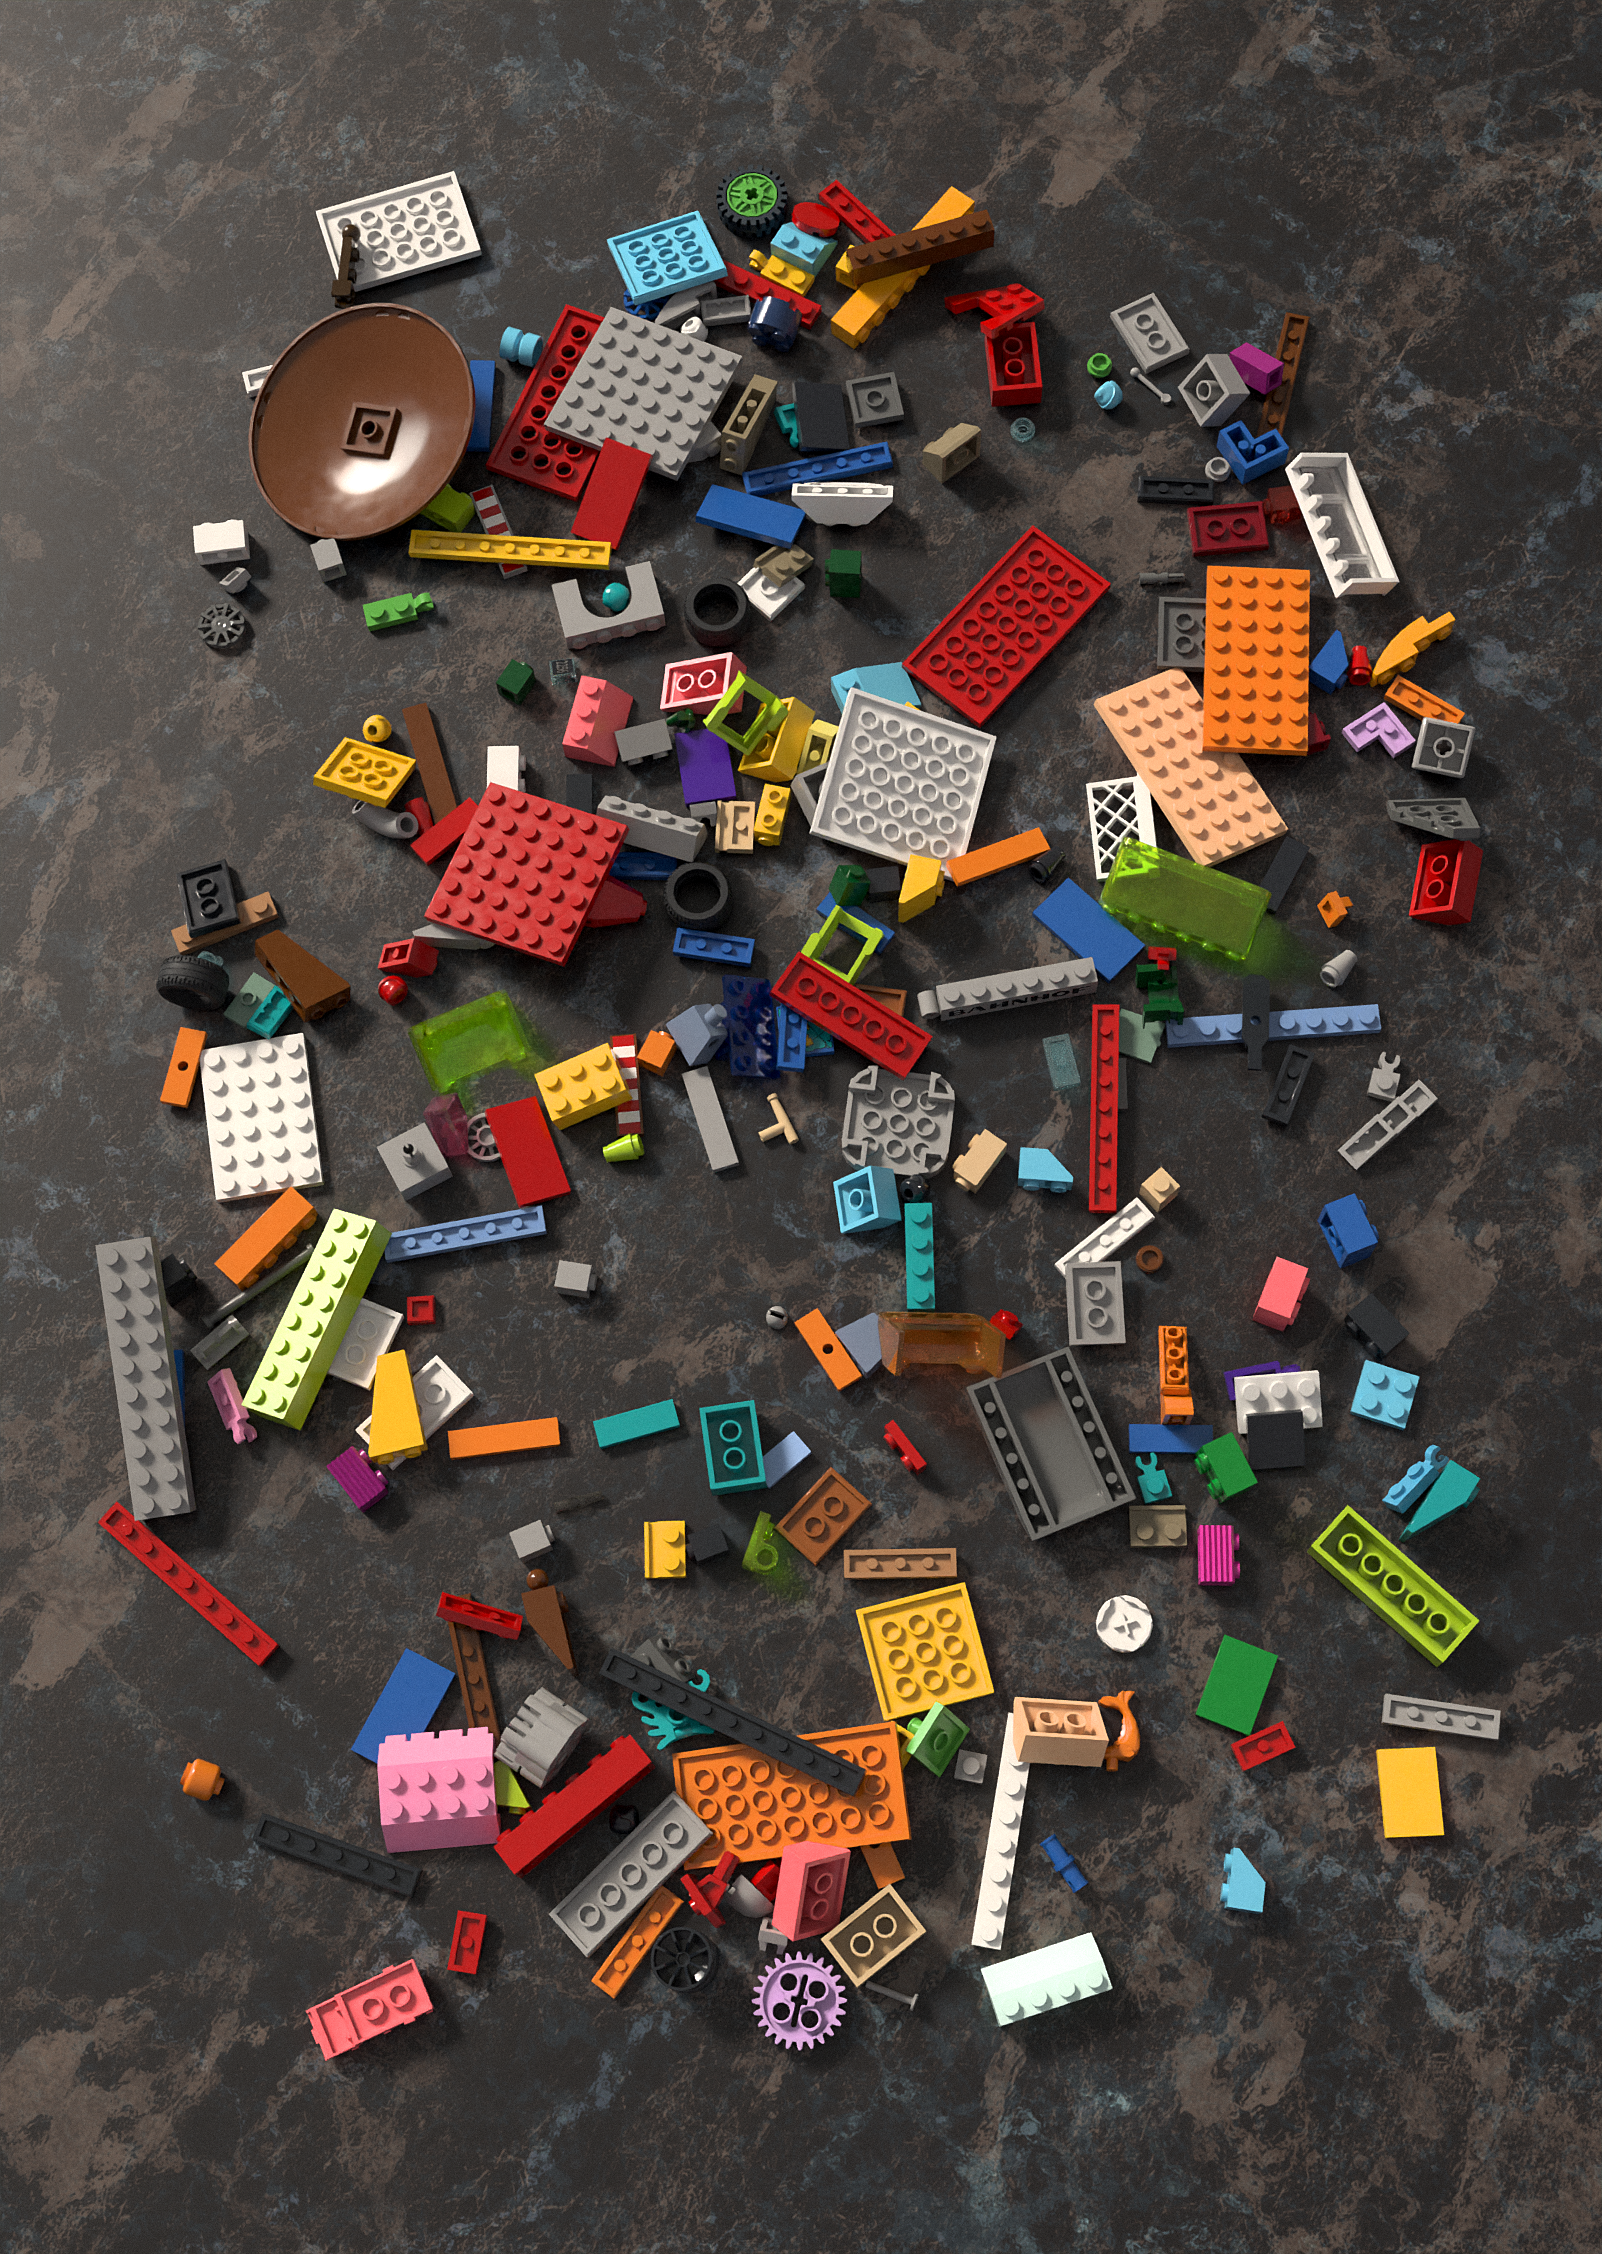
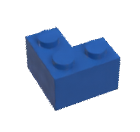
M1242 420L1220 430L1217 441V448L1229 463L1242 485L1285 464L1289 450L1277 429L1254 439Z

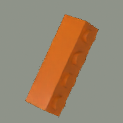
M290 1187L214 1264L243 1292L258 1281V1275L265 1268L268 1269L276 1263L278 1255L284 1249H289L294 1245L297 1236L304 1229H309L315 1223L316 1216L318 1215L317 1211L295 1189Z

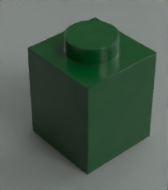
M512 659L496 681L498 694L520 706L536 683L533 668L525 662L519 663Z
M838 865L828 889L838 906H861L871 882L862 865Z

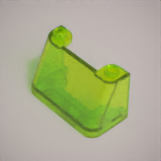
M505 989L488 994L407 1029L432 1091L438 1090L439 1093L454 1088L453 1083L458 1078L504 1059H512L513 1063L528 1057L526 1053L531 1051Z

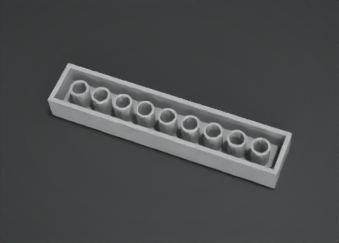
M145 1237L95 1245L134 1519L137 1521L195 1511L196 1504L157 1237Z

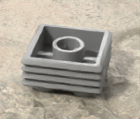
M1428 717L1423 718L1412 768L1456 778H1464L1475 727ZM1443 740L1447 741V746L1451 747L1450 752L1447 751L1444 755H1440V750L1436 749L1437 744H1442Z

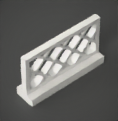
M1137 773L1136 777L1086 784L1097 882L1150 875V878L1161 877L1151 793L1139 774ZM1134 785V793L1128 800L1118 794L1123 786ZM1104 789L1110 794L1101 804L1093 798V791ZM1114 797L1124 803L1116 814L1106 807ZM1128 807L1137 812V816L1131 823L1120 817ZM1102 811L1113 817L1105 827L1096 822V818ZM1116 821L1127 827L1119 838L1108 831ZM1130 831H1133L1140 837V840L1134 847L1123 841ZM1105 834L1115 841L1108 851L1101 848L1098 843ZM1119 844L1130 851L1122 861L1111 855ZM1133 855H1136L1142 860L1143 868L1131 869L1125 864ZM1108 858L1118 865L1113 872L1102 873L1101 866Z

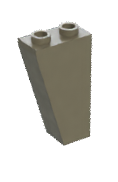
M754 374L722 431L720 469L739 475L745 472L775 404L777 381Z

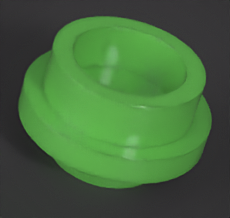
M1097 353L1088 360L1087 370L1093 377L1103 378L1111 372L1112 362L1107 355Z

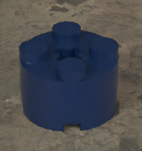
M764 297L763 301L757 299L747 326V331L753 337L752 342L758 346H766V343L771 344L781 352H788L794 344L803 318L801 311L796 308L794 312L789 308L790 303L775 297Z

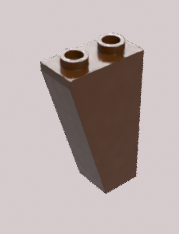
M275 930L255 940V956L304 1023L312 1019H319L326 1012L334 1008H341L350 1001V984L280 930Z

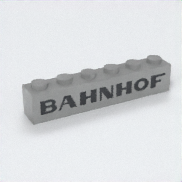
M1093 957L938 985L936 986V997L940 1019L944 1021L1096 993L1098 979Z

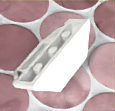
M844 482L796 483L792 487V501L816 523H823L827 526L835 524L860 526L861 524H868L892 503L893 486Z

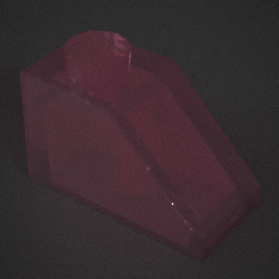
M457 1092L434 1097L423 1112V1115L442 1156L448 1158L467 1154V1114Z

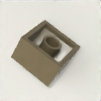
M960 423L955 428H949L943 434V437L936 442H930L924 448L923 465L941 484L980 456L981 429L978 426Z

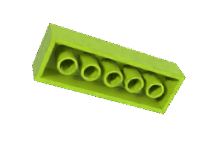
M1348 1505L1307 1551L1308 1554L1436 1667L1447 1659L1479 1622L1473 1614Z

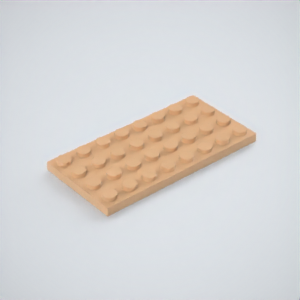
M1170 669L1096 699L1094 707L1150 790V793L1201 871L1280 837L1287 832V826L1238 753L1202 751L1203 700L1182 669Z

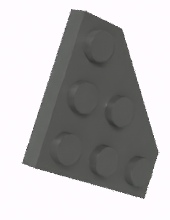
M1466 798L1387 800V812L1393 821L1446 837L1456 838L1460 841L1480 838V826Z

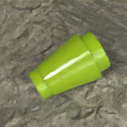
M630 1133L603 1147V1153L607 1163L639 1159V1156L644 1154V1147L639 1134L632 1135Z

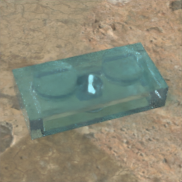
M1069 1034L1042 1039L1054 1091L1080 1086L1081 1082Z

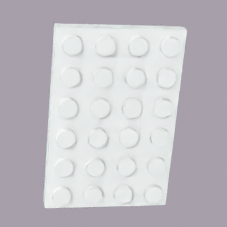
M454 171L316 211L337 280L343 240L342 229L348 224H353L361 232L359 241L355 243V248H359L360 253L359 263H355L357 271V282L353 284L355 292L482 255Z
M298 1033L275 1037L270 1040L263 1039L202 1050L200 1067L217 1202L221 1203L285 1192L290 1187L297 1190L324 1185L305 1035Z

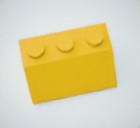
M795 697L781 699V702L788 709V714L776 730H768L749 756L743 754L738 771L772 782L793 780L815 711ZM760 704L756 718L759 716V714L762 712V710L765 708L767 704Z

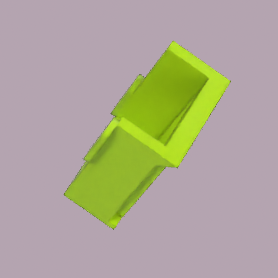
M738 671L735 681L703 722L709 731L749 756L768 730H776L788 714V709L779 697L741 671ZM746 690L767 705L742 737L721 722L742 692Z
M835 905L819 934H811L801 953L851 985H854L885 935L881 929L870 927L844 912L840 906ZM839 924L868 939L848 975L819 959Z

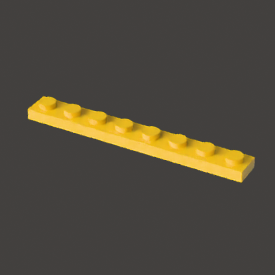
M412 530L409 555L410 557L609 570L612 546L611 542Z

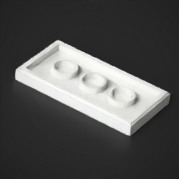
M437 1355L413 1376L426 1440L474 1396L471 1390ZM372 1415L355 1429L368 1445ZM405 1456L396 1457L394 1462L387 1465L394 1470L406 1458Z

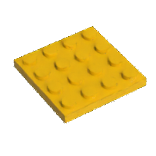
M965 1582L856 1610L884 1722L929 1711L935 1702L948 1706L994 1694Z

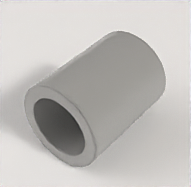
M923 991L917 995L922 1019H933L940 1015L935 991Z

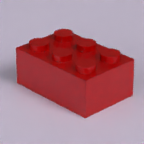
M1035 322L1016 323L1008 331L1003 328L999 331V336L994 339L985 335L984 343L992 407L1041 403L1042 379Z

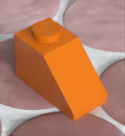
M1189 1388L1188 1396L1161 1395V1424L1189 1425L1194 1415L1191 1388Z

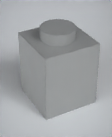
M334 538L322 539L310 545L323 582L347 575Z
M559 1260L554 1285L556 1292L589 1298L590 1290L595 1291L597 1284V1275L594 1274L592 1265Z
M541 1520L509 1533L522 1563L553 1550L550 1542L555 1541L550 1526L544 1527Z

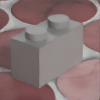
M665 719L614 732L622 762L627 761L628 765L643 762V756L651 754L653 759L668 756L667 750L672 749Z

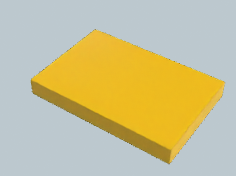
M1435 1747L1376 1750L1385 1838L1443 1836L1444 1828Z

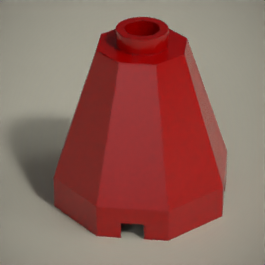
M608 874L584 926L595 928L638 922L639 917L645 915L647 901L643 900V893Z

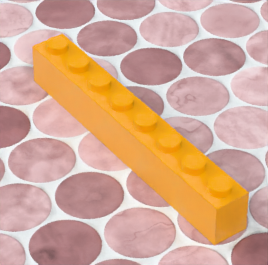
M951 186L912 230L974 213L975 201ZM930 265L864 283L831 319V334L855 349L860 342L866 341L875 325L879 326L882 323L885 314L898 305L901 296L905 292L911 291L915 281L920 275L923 276L927 273Z

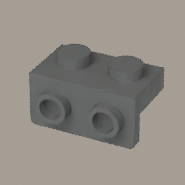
M662 1634L647 1639L630 1656L682 1682L688 1683V1681H692L695 1678L690 1665L684 1659H681L674 1650L672 1642Z

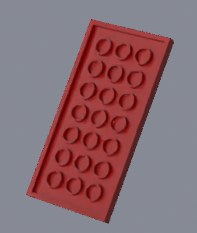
M1032 526L902 663V668L974 725L981 728L1110 589L1111 583L1035 526Z

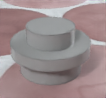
M1222 457L1213 458L1207 463L1205 468L1206 476L1209 479H1214V482L1226 480L1231 471L1229 463Z

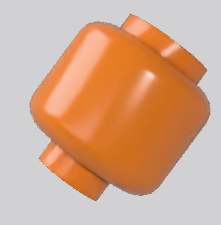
M196 1759L193 1763L188 1762L180 1784L183 1785V1792L186 1795L202 1801H208L212 1794L219 1795L225 1779L220 1777L221 1768L218 1765L202 1759Z

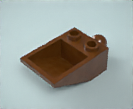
M534 1569L529 1572L526 1578L528 1587L533 1591L521 1593L527 1621L573 1677L579 1676L565 1613L569 1612L566 1596H564L563 1591L558 1592L555 1585L547 1587L549 1577L544 1570Z

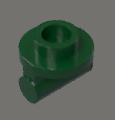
M688 708L678 711L666 720V724L669 727H679L680 733H688L694 728L696 722L693 711Z

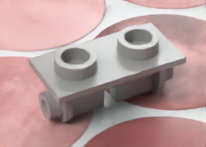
M231 1315L190 1351L209 1370L244 1340L249 1333Z

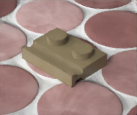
M796 544L792 545L791 549L775 545L756 558L753 567L755 569L760 568L764 576L781 588L811 567L814 558Z
M1185 1505L1129 1506L1130 1548L1187 1547Z

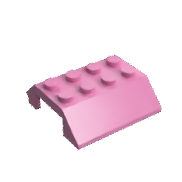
M488 1727L468 1729V1736H463V1729L440 1731L438 1739H435L434 1732L411 1734V1741H407L406 1734L386 1736L385 1743L379 1744L378 1782L381 1826L388 1853L498 1843L496 1838L502 1834L501 1816L500 1813H497L493 1757L496 1752L495 1738L493 1734H489Z

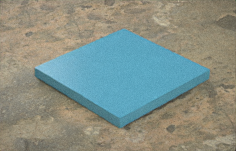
M699 211L607 239L608 247L635 305L728 276L727 269Z

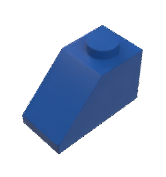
M1336 630L1309 666V682L1330 695L1336 687L1341 689L1348 678L1346 675L1348 661L1340 631Z

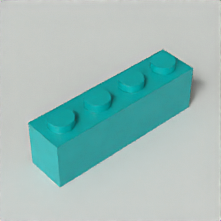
M905 1203L907 1317H934L932 1203Z

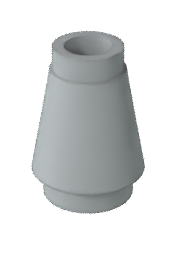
M1345 950L1323 965L1320 972L1322 981L1330 987L1342 985L1357 962V956L1352 951Z

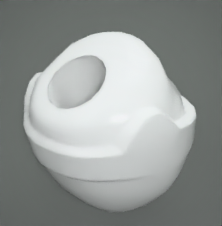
M698 317L688 319L680 329L682 334L703 342L708 335V329H706Z

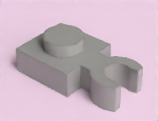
M1382 1052L1378 1060L1381 1069H1373L1367 1096L1393 1102L1400 1074L1393 1073V1071L1397 1069L1400 1063V1056L1396 1055L1394 1063L1388 1064L1385 1061L1386 1052Z

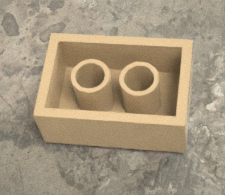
M889 1884L825 1935L821 1941L854 1985L859 1988L922 1937L926 1930Z

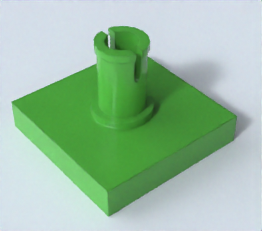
M935 1702L924 1721L916 1717L909 1722L907 1731L914 1734V1737L905 1751L932 1774L940 1778L970 1728L944 1705Z

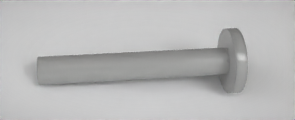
M869 1980L865 1986L868 1989L911 2005L910 2011L914 2010L919 1994L916 1993L914 1998Z

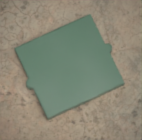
M1121 1009L1119 1017V1053L1151 1064L1156 1048L1161 1045L1159 1040L1165 1023L1159 1021L1145 1023V1029H1143L1142 1015Z

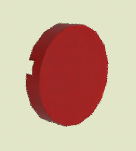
M811 202L799 203L794 206L792 213L794 225L807 234L813 235V232L819 233L820 237H829L837 232L840 222L838 216L823 205Z

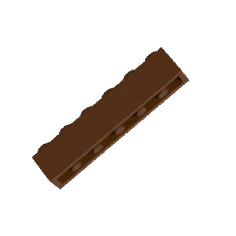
M986 209L846 249V266L853 285L857 286L994 247L995 229Z

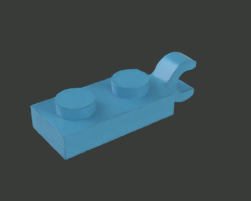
M1429 1446L1425 1452L1424 1463L1419 1461L1411 1466L1404 1478L1390 1488L1388 1495L1382 1500L1389 1509L1404 1513L1440 1475L1437 1470L1445 1466L1449 1458L1440 1455L1437 1459L1435 1458L1437 1452L1440 1451L1439 1446Z

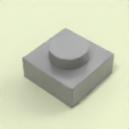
M236 567L219 584L227 592L238 593L247 586V581L252 576L246 569Z
M959 1749L954 1779L982 1785L987 1755Z

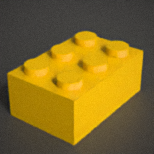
M608 1043L535 1074L551 1120L559 1130L633 1099L616 1054Z

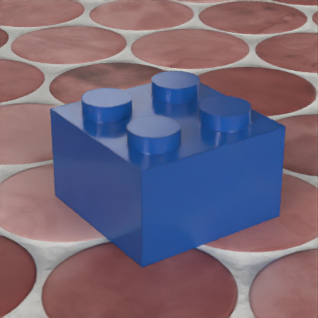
M1355 1193L1324 1205L1317 1220L1340 1269L1370 1257L1379 1239L1377 1229L1373 1224H1369L1365 1216L1367 1215L1365 1204L1362 1200L1357 1199Z

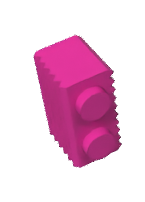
M1200 1525L1197 1530L1198 1584L1233 1586L1235 1578L1240 1577L1239 1561H1234V1550H1239V1534L1234 1533V1526Z

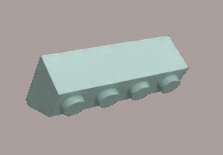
M1091 1932L981 1969L999 2027L1112 1989L1103 1959Z

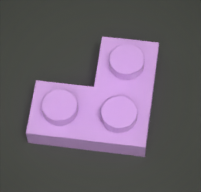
M1385 702L1342 730L1343 736L1356 752L1378 739L1393 758L1412 747L1416 741Z

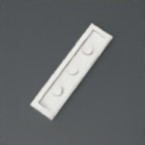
M1135 1198L1056 1262L1054 1266L1066 1279V1263L1103 1262L1150 1224L1155 1217L1138 1198Z

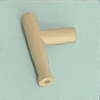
M771 1094L767 1097V1100L771 1103L779 1123L758 1132L762 1142L784 1133L789 1144H794L799 1141V1138L777 1099V1094Z

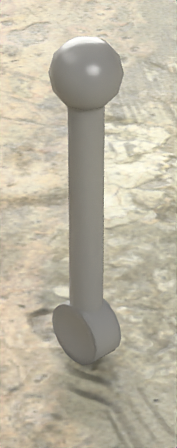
M1138 368L1131 369V376L1137 377L1161 398L1162 404L1168 405L1170 403L1171 396L1169 394H1163L1140 374Z

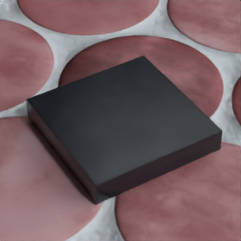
M1301 1409L1246 1414L1248 1464L1251 1470L1306 1466L1303 1412Z

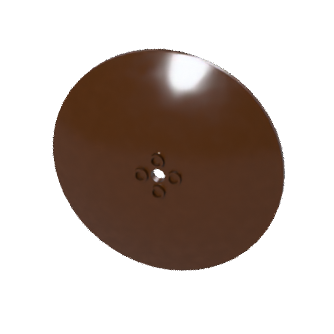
M393 303L362 304L343 309L319 320L295 338L281 353L266 375L257 394L250 419L248 435L250 464L257 486L270 507L287 523L298 530L314 537L327 540L334 538L337 541L360 540L386 533L406 523L424 510L450 482L464 457L471 438L476 407L475 387L469 363L461 347L454 337L432 317L419 310ZM375 425L373 433L366 435L367 429Z

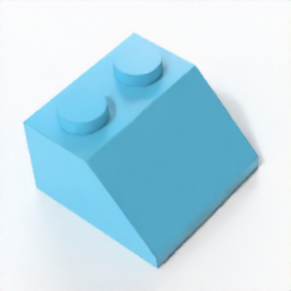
M793 222L783 224L771 241V256L774 255L814 275L815 279L837 246L838 241L830 237H820L819 233L813 232V235L807 234L798 229Z
M870 1165L833 1182L841 1233L881 1229L901 1221L893 1169Z

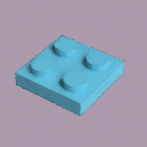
M1365 1360L1350 1414L1404 1430L1419 1376Z

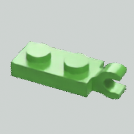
M412 593L364 604L363 609L369 631L418 620V612L430 611L434 609L430 593H422L415 599Z

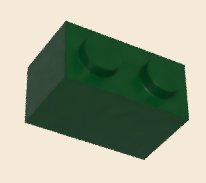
M831 549L830 559H825V586L830 587V596L860 598L862 551Z

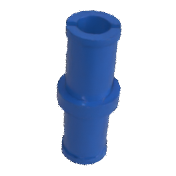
M1055 1833L1040 1843V1846L1043 1847L1054 1863V1870L1061 1873L1073 1893L1088 1883V1880L1085 1879L1073 1862L1075 1858L1072 1854L1068 1855Z

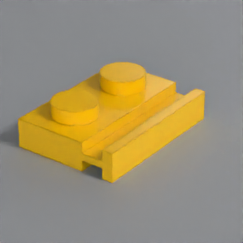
M685 1521L644 1522L645 1578H686Z

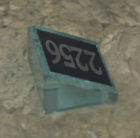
M574 658L549 661L552 685L578 682Z

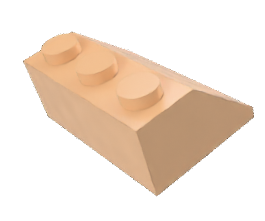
M1015 1697L1013 1745L1018 1762L1101 1767L1109 1739L1097 1702Z

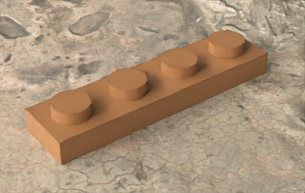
M269 892L237 904L241 924L195 938H190L186 925L171 930L180 954L187 955L279 918Z
M956 1548L844 1550V1580L957 1578Z

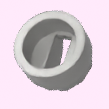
M780 1306L770 1308L766 1314L767 1324L773 1329L785 1327L788 1322L786 1310ZM773 1312L784 1316V1318L782 1320L778 1317L771 1316V1313Z

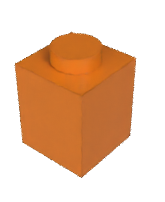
M651 1030L637 1056L639 1066L663 1076L677 1050L674 1038L666 1032L659 1031L657 1033Z

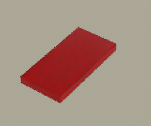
M606 437L571 533L591 541L611 542L612 549L618 551L653 455Z
M536 1096L486 1109L485 1116L519 1209L569 1195L571 1189Z

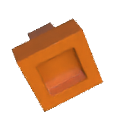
M1337 891L1328 893L1317 906L1328 928L1337 926L1348 914L1346 909L1352 908L1353 904L1349 897L1340 898Z

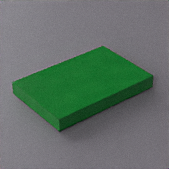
M1224 1635L1195 1716L1245 1736H1250L1278 1655Z

